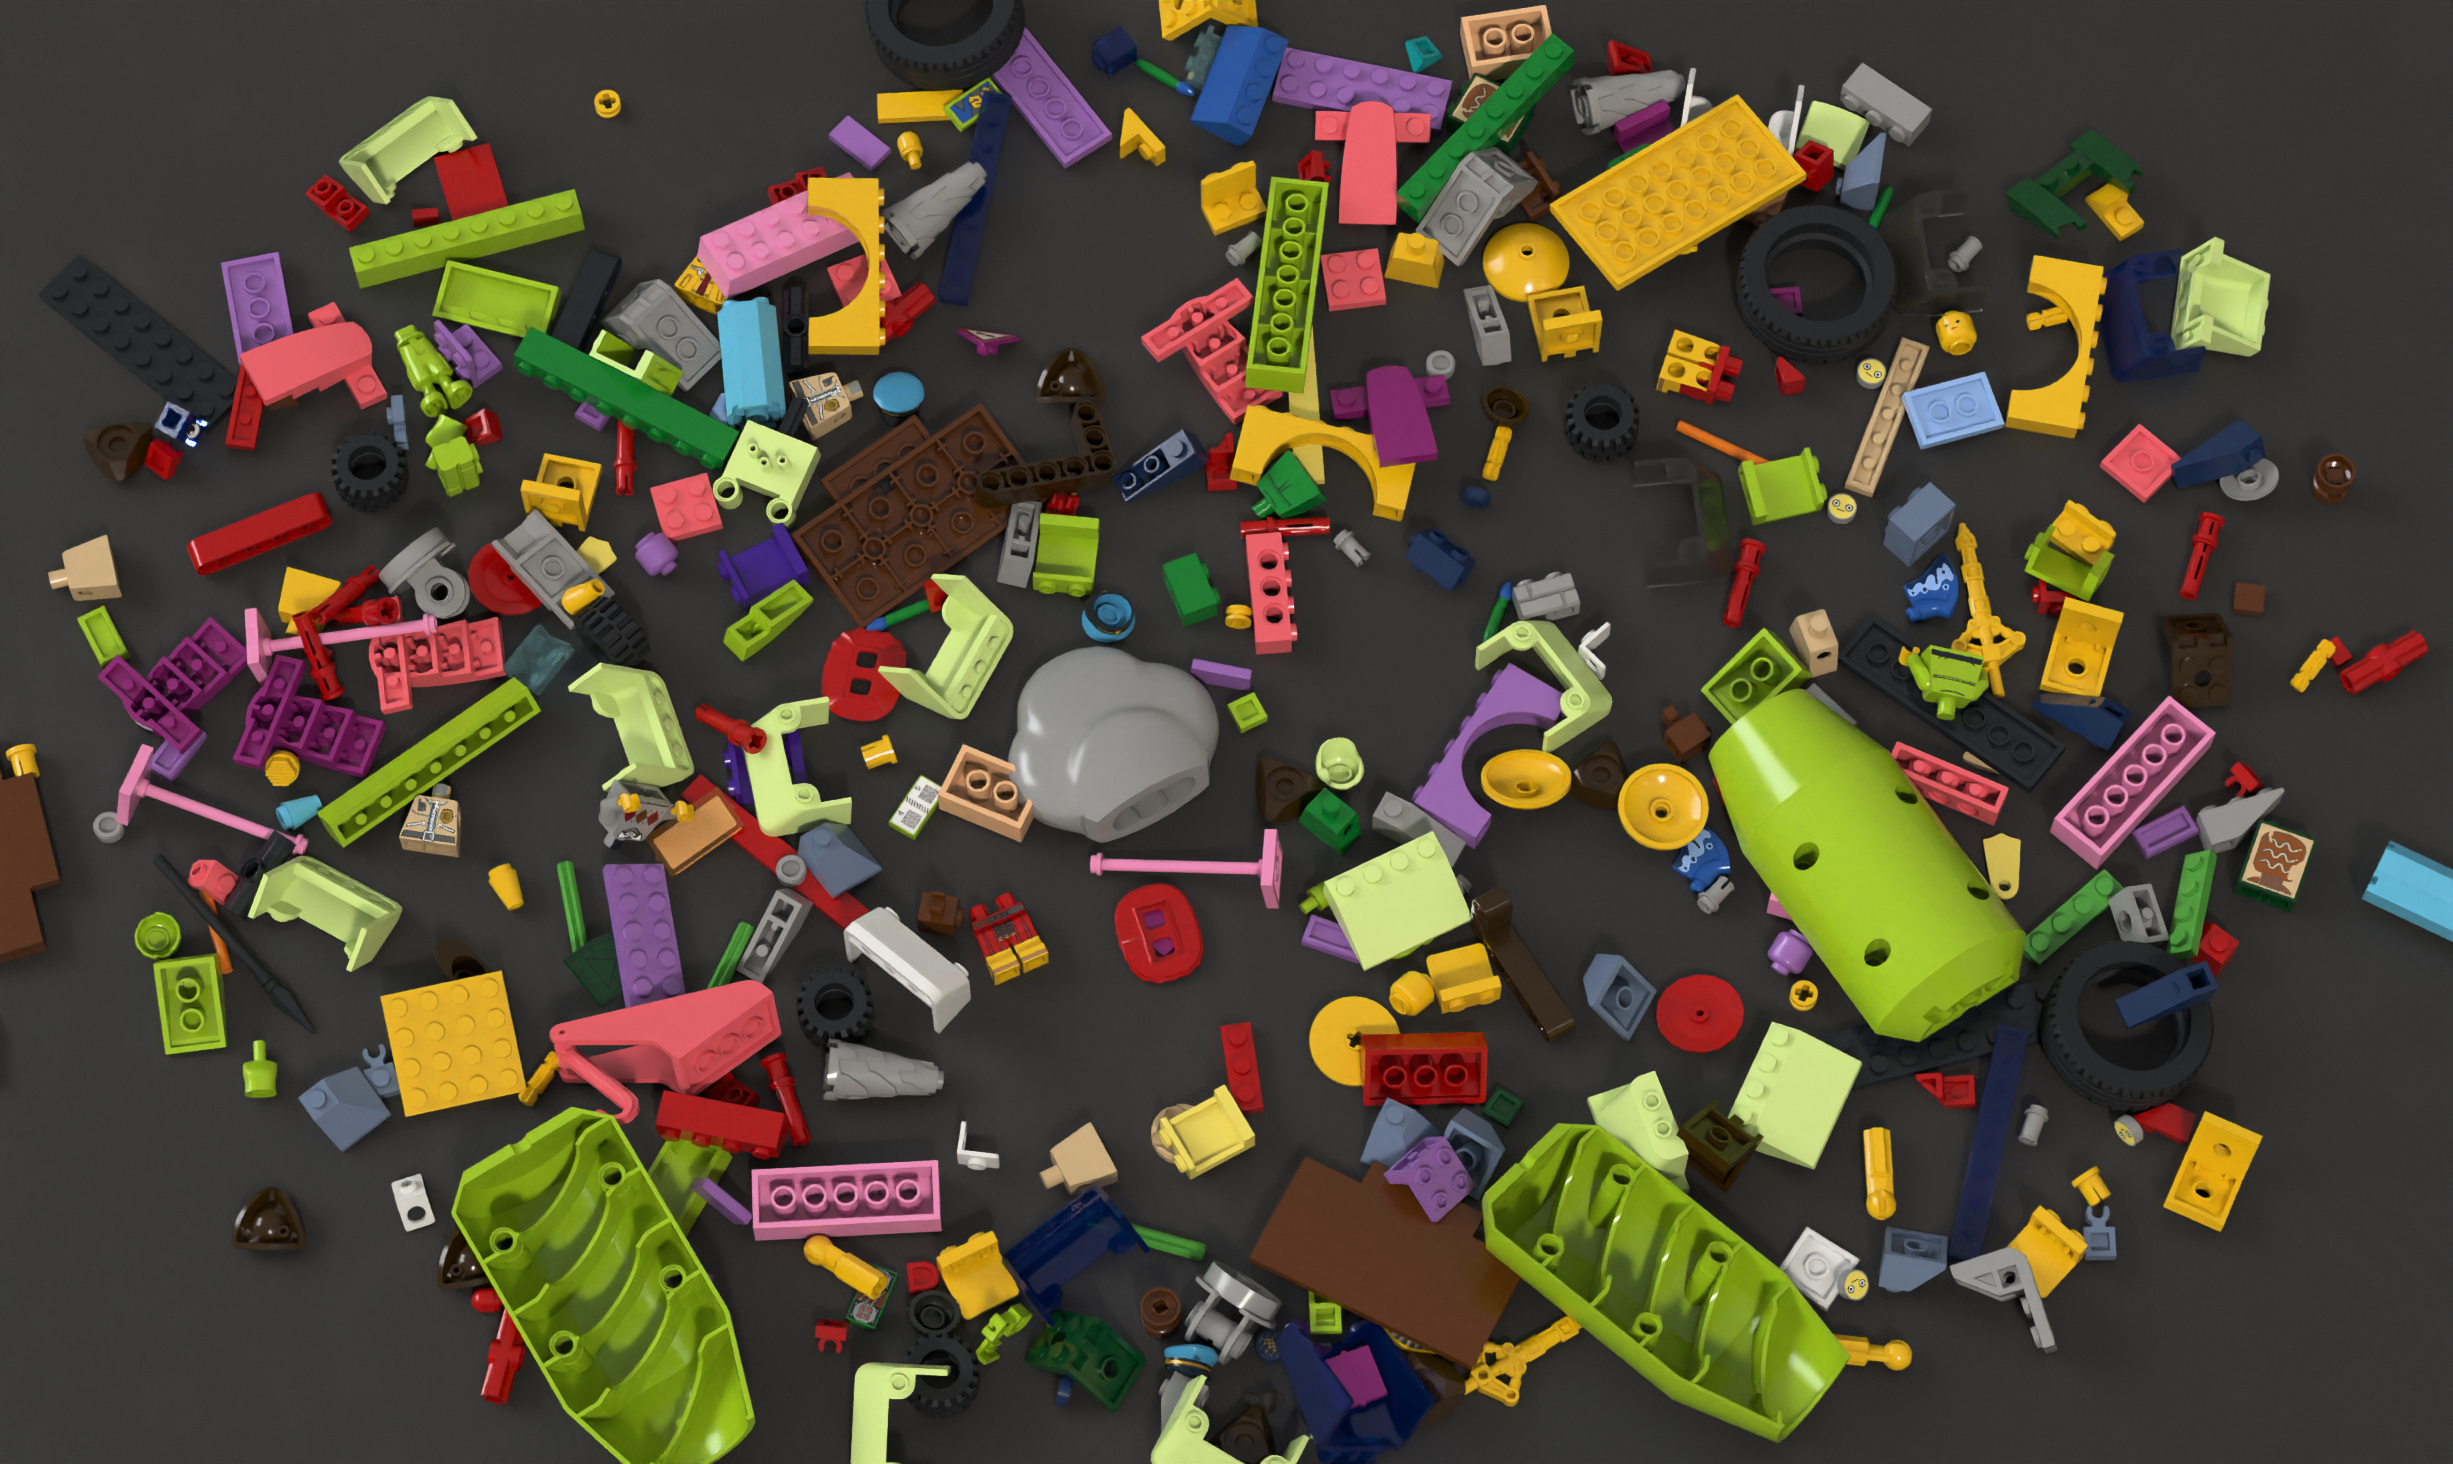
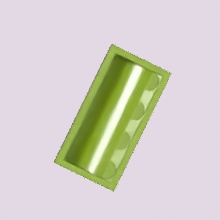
M447 260L432 316L462 324L467 323L470 326L520 338L525 337L530 326L548 335L559 306L562 290L558 286Z
M679 1139L678 1142L666 1140L647 1173L684 1236L687 1237L707 1203L706 1200L690 1188V1185L695 1178H710L714 1183L718 1184L733 1157L719 1146L709 1145V1147L703 1148L693 1145L688 1140Z

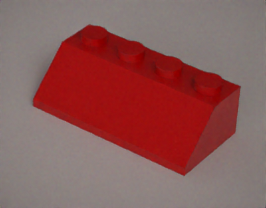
M1483 1032L1361 1035L1360 1069L1363 1105L1383 1106L1387 1097L1403 1105L1486 1103L1488 1046Z
M666 1090L663 1091L655 1122L657 1134L667 1141L678 1142L679 1139L688 1140L693 1145L707 1148L709 1145L719 1146L722 1150L734 1154L740 1151L750 1152L759 1159L779 1158L789 1134L785 1113Z

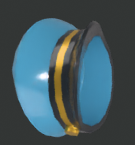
M906 372L888 373L878 380L873 390V397L878 404L882 419L893 427H898L914 415L918 416L921 402L925 395L921 381L914 375Z
M1103 591L1091 596L1085 603L1081 617L1082 626L1086 634L1092 639L1104 643L1116 642L1127 637L1133 630L1136 622L1135 611L1130 600L1123 594L1114 591Z
M1174 1345L1164 1349V1369L1173 1373L1177 1371L1189 1377H1198L1202 1374L1207 1377V1381H1212L1210 1371L1218 1361L1219 1356L1214 1349L1204 1345Z

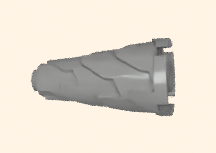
M1672 70L1587 78L1586 76L1573 80L1572 84L1574 86L1578 85V88L1571 90V102L1577 123H1585L1587 128L1581 129V131L1585 135H1593L1664 99L1666 103L1675 101V98L1680 97L1682 91H1685L1686 84L1684 77Z
M967 162L955 171L948 172L932 184L917 190L904 200L885 208L879 213V216H884V219L887 218L889 221L884 225V229L905 254L912 249L914 252L910 255V258L913 260L917 259L948 226L952 218L972 200V196L985 184L984 178L987 176L985 170L977 162L974 164Z
M839 1039L828 1040L827 1047H830V1054L826 1053L823 1076V1091L825 1093H823V1100L837 1101V1099H863L898 1095L930 1096L931 1093H936V1089H942L944 1071H938V1065H934L933 1062L905 1058L864 1045L842 1042Z

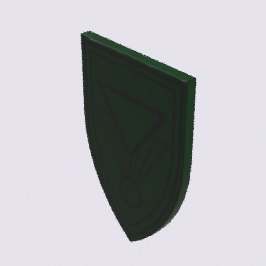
M613 932L594 938L563 960L601 1008L623 993Z

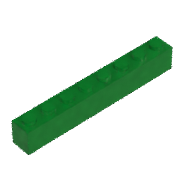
M1552 33L1396 192L1397 206L1419 223L1425 217L1459 163L1473 151L1494 147L1574 65V50Z
M531 326L514 354L513 366L521 374L527 377L534 376L542 380L543 384L550 389H560L568 393L569 397L578 403L586 402L594 406L598 413L604 416L611 415L621 420V423L629 429L635 430L637 428L647 433V436L655 442H665L673 446L677 453L683 456L690 455L698 459L706 468H716L722 471L739 440V431Z

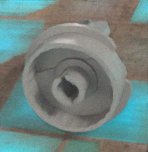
M438 527L431 529L412 542L393 558L378 575L389 589L390 595L398 596L410 587H413L419 607L425 613L435 615L437 618L450 619L457 617L467 608L470 602L471 591L467 580L463 575L447 568L442 563L455 549L456 545L454 542L451 543ZM442 586H446L448 595L444 600L440 601L438 590Z
M1216 1260L1213 1261L1205 1275L1198 1274L1195 1280L1211 1294L1205 1303L1199 1301L1188 1315L1184 1324L1188 1328L1184 1339L1189 1343L1193 1342L1197 1336L1206 1341L1212 1340L1213 1345L1221 1350L1218 1362L1225 1365L1232 1357L1238 1359L1252 1339L1253 1334L1249 1330L1254 1321L1271 1329L1276 1328L1277 1322L1274 1320V1317L1283 1303L1253 1279ZM1222 1297L1240 1308L1239 1312L1244 1315L1240 1324L1235 1323L1216 1310Z

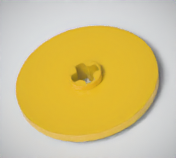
M1350 996L1332 1001L1318 1013L1310 1029L1309 1048L1316 1066L1325 1076L1336 1083L1361 1087V1046L1351 1047L1349 1045L1350 1039L1347 1037L1354 1038L1357 1035L1360 1037L1359 1043L1361 1044V1035L1400 1034L1395 1019L1382 1005L1368 998Z

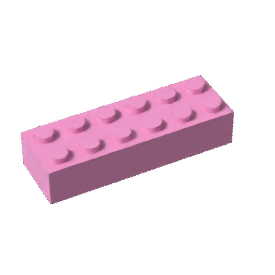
M848 172L836 178H853V176ZM804 191L701 236L697 257L728 300L859 241L851 231L840 223L823 216L808 215L807 191Z
M2168 696L2054 818L2050 832L2097 870L2212 745L2216 732L2172 697Z
M938 1160L752 1170V1208L755 1240L811 1238L815 1235L838 1237L942 1231Z

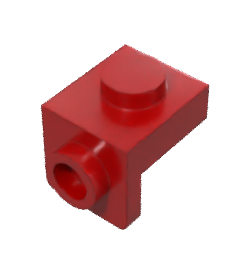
M2038 579L2037 585L2032 586V603H2037V614H2051L2054 617H2060L2065 598L2077 600V596L2066 591H2047L2046 581Z

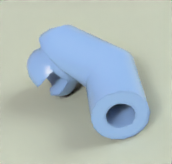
M720 393L709 417L729 426L725 393Z

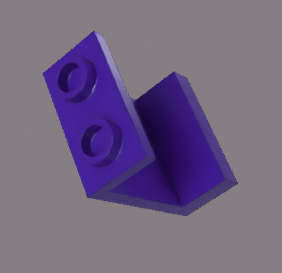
M783 523L772 527L773 538L730 558L727 557L724 550L718 552L720 563L716 565L723 581L729 580L732 588L729 590L736 605L741 603L746 612L793 579L800 586L810 583L808 569Z
M799 729L794 732L787 733L788 740L783 741L792 785L807 783ZM727 740L729 750L723 751L726 769L732 768L733 778L727 779L730 796H736L737 804L740 806L754 804L742 747L735 748Z

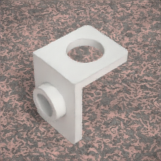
M1608 622L1597 631L1594 629L1589 631L1582 639V644L1579 645L1578 649L1580 657L1599 680L1605 677L1606 666L1591 651L1608 638L1611 627Z
M962 1121L957 1149L958 1164L967 1165L974 1170H984L986 1167L999 1168L998 1154L965 1150L967 1122Z
M421 1174L410 1176L391 1184L406 1231L421 1228L435 1222ZM416 1206L422 1207L425 1210V1215L422 1219L415 1221L408 1218L407 1214L411 1208Z

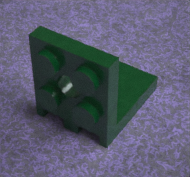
M1056 1309L1048 1318L1046 1326L1037 1340L1032 1343L1030 1351L1024 1359L1032 1368L1069 1376L1101 1406L1111 1412L1117 1410L1147 1361L1101 1318ZM1110 1360L1112 1368L1110 1373L1106 1376L1104 1373L1105 1364Z

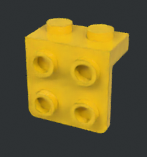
M1477 943L1427 957L1426 965L1430 978L1434 983V991L1441 1014L1459 1012L1467 1007L1479 1004L1486 1005L1500 999L1502 985L1499 976L1493 975L1483 944Z
M2040 1205L2032 1213L2028 1225L2007 1247H2011L2026 1255L2041 1298H2046L2084 1257L2088 1245L2079 1232L2074 1229L2069 1230L2061 1223L2060 1217L2050 1209L2045 1210Z
M993 1231L986 1234L984 1232L976 1233L968 1239L967 1243L959 1247L956 1245L947 1247L941 1251L940 1256L936 1257L938 1271L952 1298L956 1299V1303L959 1304L961 1315L965 1320H971L1019 1295V1289L999 1252L998 1240Z

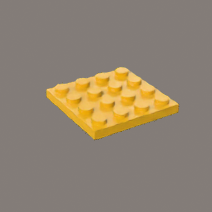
M502 970L380 996L406 1117L519 1093L526 1087Z

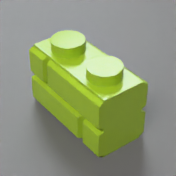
M459 436L450 440L449 444L442 443L433 447L432 453L438 476L447 496L452 497L462 493L463 489L470 490L479 486L478 474L482 473L483 470L474 443L468 445L465 437Z

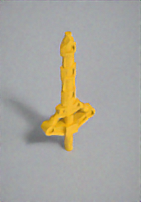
M1960 523L1955 543L1957 551H1961L1963 562L1961 571L1964 583L1967 584L1968 603L1973 619L1968 621L1967 629L1960 635L1959 639L1953 641L1951 649L1984 656L1982 668H1985L1986 665L1991 666L1988 674L1993 697L1999 699L2005 696L1999 667L2013 654L2023 649L2026 636L2020 631L2014 632L2009 627H2005L2001 624L1999 617L1991 615L1989 598L1986 596L1983 584L1985 579L1981 563H1978L1975 553L1977 548L1976 538L1966 527V523ZM2001 633V636L2006 640L1999 644H1994V637ZM1972 638L1980 639L1982 646L1970 644L1969 642Z
M1566 1315L1551 1324L1550 1328L1537 1335L1534 1334L1515 1347L1510 1342L1500 1345L1488 1341L1472 1371L1470 1370L1469 1379L1464 1381L1466 1385L1465 1395L1477 1389L1479 1392L1503 1402L1508 1407L1515 1406L1519 1400L1521 1378L1526 1373V1363L1545 1354L1548 1349L1559 1342L1563 1343L1579 1333L1578 1330L1583 1327ZM1495 1352L1497 1361L1488 1367L1485 1353L1493 1354ZM1505 1373L1511 1378L1509 1385L1507 1386L1496 1379V1377Z

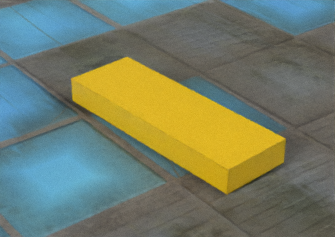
M963 90L877 94L878 124L950 120L943 109L961 96Z

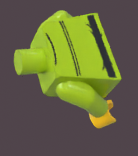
M1930 645L1919 656L1920 649L1918 647H1914L1912 652H1909L1905 646H1902L1898 658L1899 662L1909 667L1919 689L1922 690L1923 699L1938 704L1937 717L1939 719L1953 720L1956 708H1964L1969 702L1976 701L1989 686L1988 672L1991 666L1986 665L1985 668H1982L1984 656Z

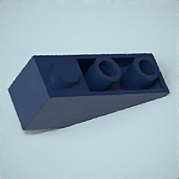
M1181 429L1119 473L1113 480L1125 502L1129 503L1188 476L1208 462L1210 458L1199 438Z
M2042 692L2031 704L2044 717L2053 718L2063 724L2068 731L2080 734L2088 739L2093 746L2105 749L2106 751H2109L2118 742L2133 714L2107 697Z
M2207 961L2180 969L2115 1001V1004L2127 1029L2208 1002L2219 989V986Z

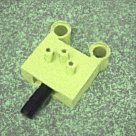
M800 397L792 399L778 431L747 420L722 477L717 479L713 485V494L720 506L725 509H735L743 500V492L740 486H744L774 498L769 502L766 509L767 516L773 526L783 523L786 530L794 526L797 519L796 510L821 457L817 447L794 438L809 406L806 400ZM729 487L735 489L731 497H721L724 489ZM778 510H788V515L784 519L774 518Z

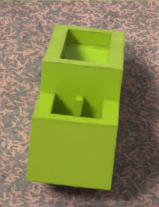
M793 579L752 606L747 616L728 627L723 643L744 662L784 631L813 603L814 599Z

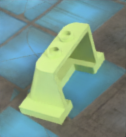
M2217 237L2212 238L2182 256L2167 359L2179 362L2200 349L2248 357L2258 353L2261 350L2262 336L2265 332L2264 320L2269 304L2267 298L2271 274L2223 254L2225 241Z
M1655 1071L1638 1076L1630 1084L1588 1097L1587 1103L1596 1125L1604 1128L1684 1193L1689 1192L1690 1187L1684 1174L1689 1153L1684 1141L1676 1135L1679 1128Z

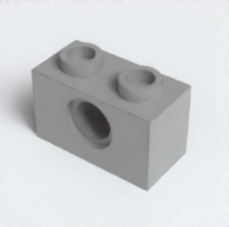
M2151 883L2125 887L2108 900L2122 941L2142 942L2147 945H2153L2156 948L2169 941V935Z

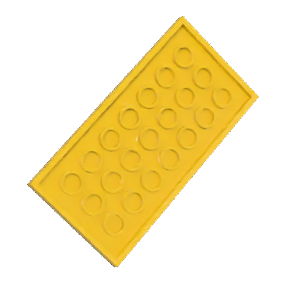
M1737 94L1550 204V211L1613 287L1619 291L1805 181L1806 172Z

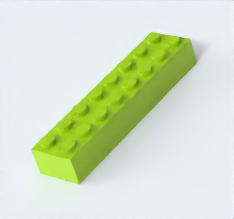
M1271 176L1246 367V388L1304 394L1329 183Z

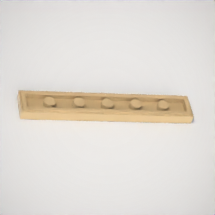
M1902 337L1848 475L1845 489L1871 498L1873 497L1906 411L1901 397L1903 393L1914 390L1930 346Z

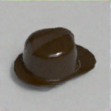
M445 938L440 940L435 946L434 955L437 964L445 974L444 982L493 972L472 948L459 939Z

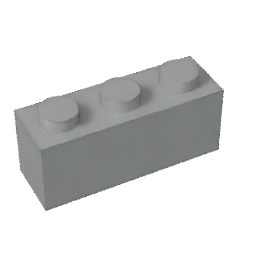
M1863 62L1842 86L1840 101L1843 102L1845 107L1849 110L1857 111L1866 117L1871 125L1879 126L1897 142H1903L1910 146L1930 122L1932 113L1930 107Z

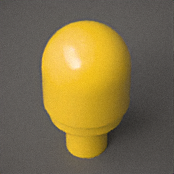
M907 131L902 133L897 141L900 155L905 161L909 162L911 169H918L921 167L920 157L923 151L920 139L914 132Z

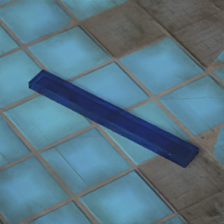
M984 91L968 162L980 164L987 176L984 178L985 184L972 196V200L956 216L938 297L939 302L968 306L1013 101L1012 95Z
M2002 1024L1998 1025L1947 1259L1963 1262L1979 1257L1981 1254L2028 1039V1030Z

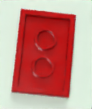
M490 143L434 157L452 221L508 206Z

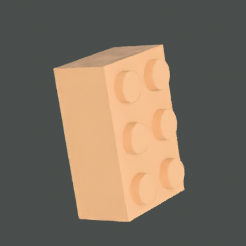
M1546 5L1461 17L1460 37L1469 79L1471 80L1475 73L1490 80L1509 78L1552 34Z
M963 744L938 793L939 809L1018 842H1022L1034 818L1031 813L1033 803L1028 799L1023 809L1018 803L1017 787L1009 781L1008 774L1016 772L1015 765Z

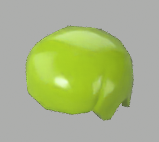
M155 912L143 918L139 922L134 934L136 947L144 957L154 960L165 959L173 955L182 940L179 924L171 915L162 912Z

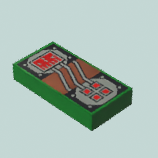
M869 1263V1265L886 1275L888 1278L887 1286L882 1291L880 1297L874 1300L857 1290L846 1316V1321L875 1332L898 1279V1273Z

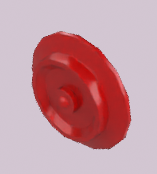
M491 543L483 546L474 555L467 573L469 588L477 601L493 612L509 616L526 614L543 604L510 569L511 566L491 546Z
M1696 974L1677 980L1665 989L1658 1000L1656 1021L1660 1033L1667 1041L1679 1049L1695 1053L1718 1050L1734 1040L1743 1025L1744 1007L1737 991L1728 982L1708 975Z

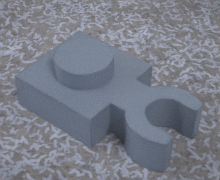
M403 395L391 396L392 407H387L388 424H394V438L397 446H400L402 451L409 450L407 413Z
M380 1044V1055L376 1058L369 1056L367 1048L363 1049L364 1060L368 1066L372 1067L363 1070L379 1097L384 1099L401 1093L393 1062L385 1064L387 1052L384 1045Z
M2088 1206L2086 1209L2085 1220L2091 1227H2083L2082 1236L2088 1245L2084 1254V1260H2115L2117 1257L2115 1227H2106L2110 1216L2108 1206L2103 1207V1216L2101 1218L2093 1216L2092 1206Z

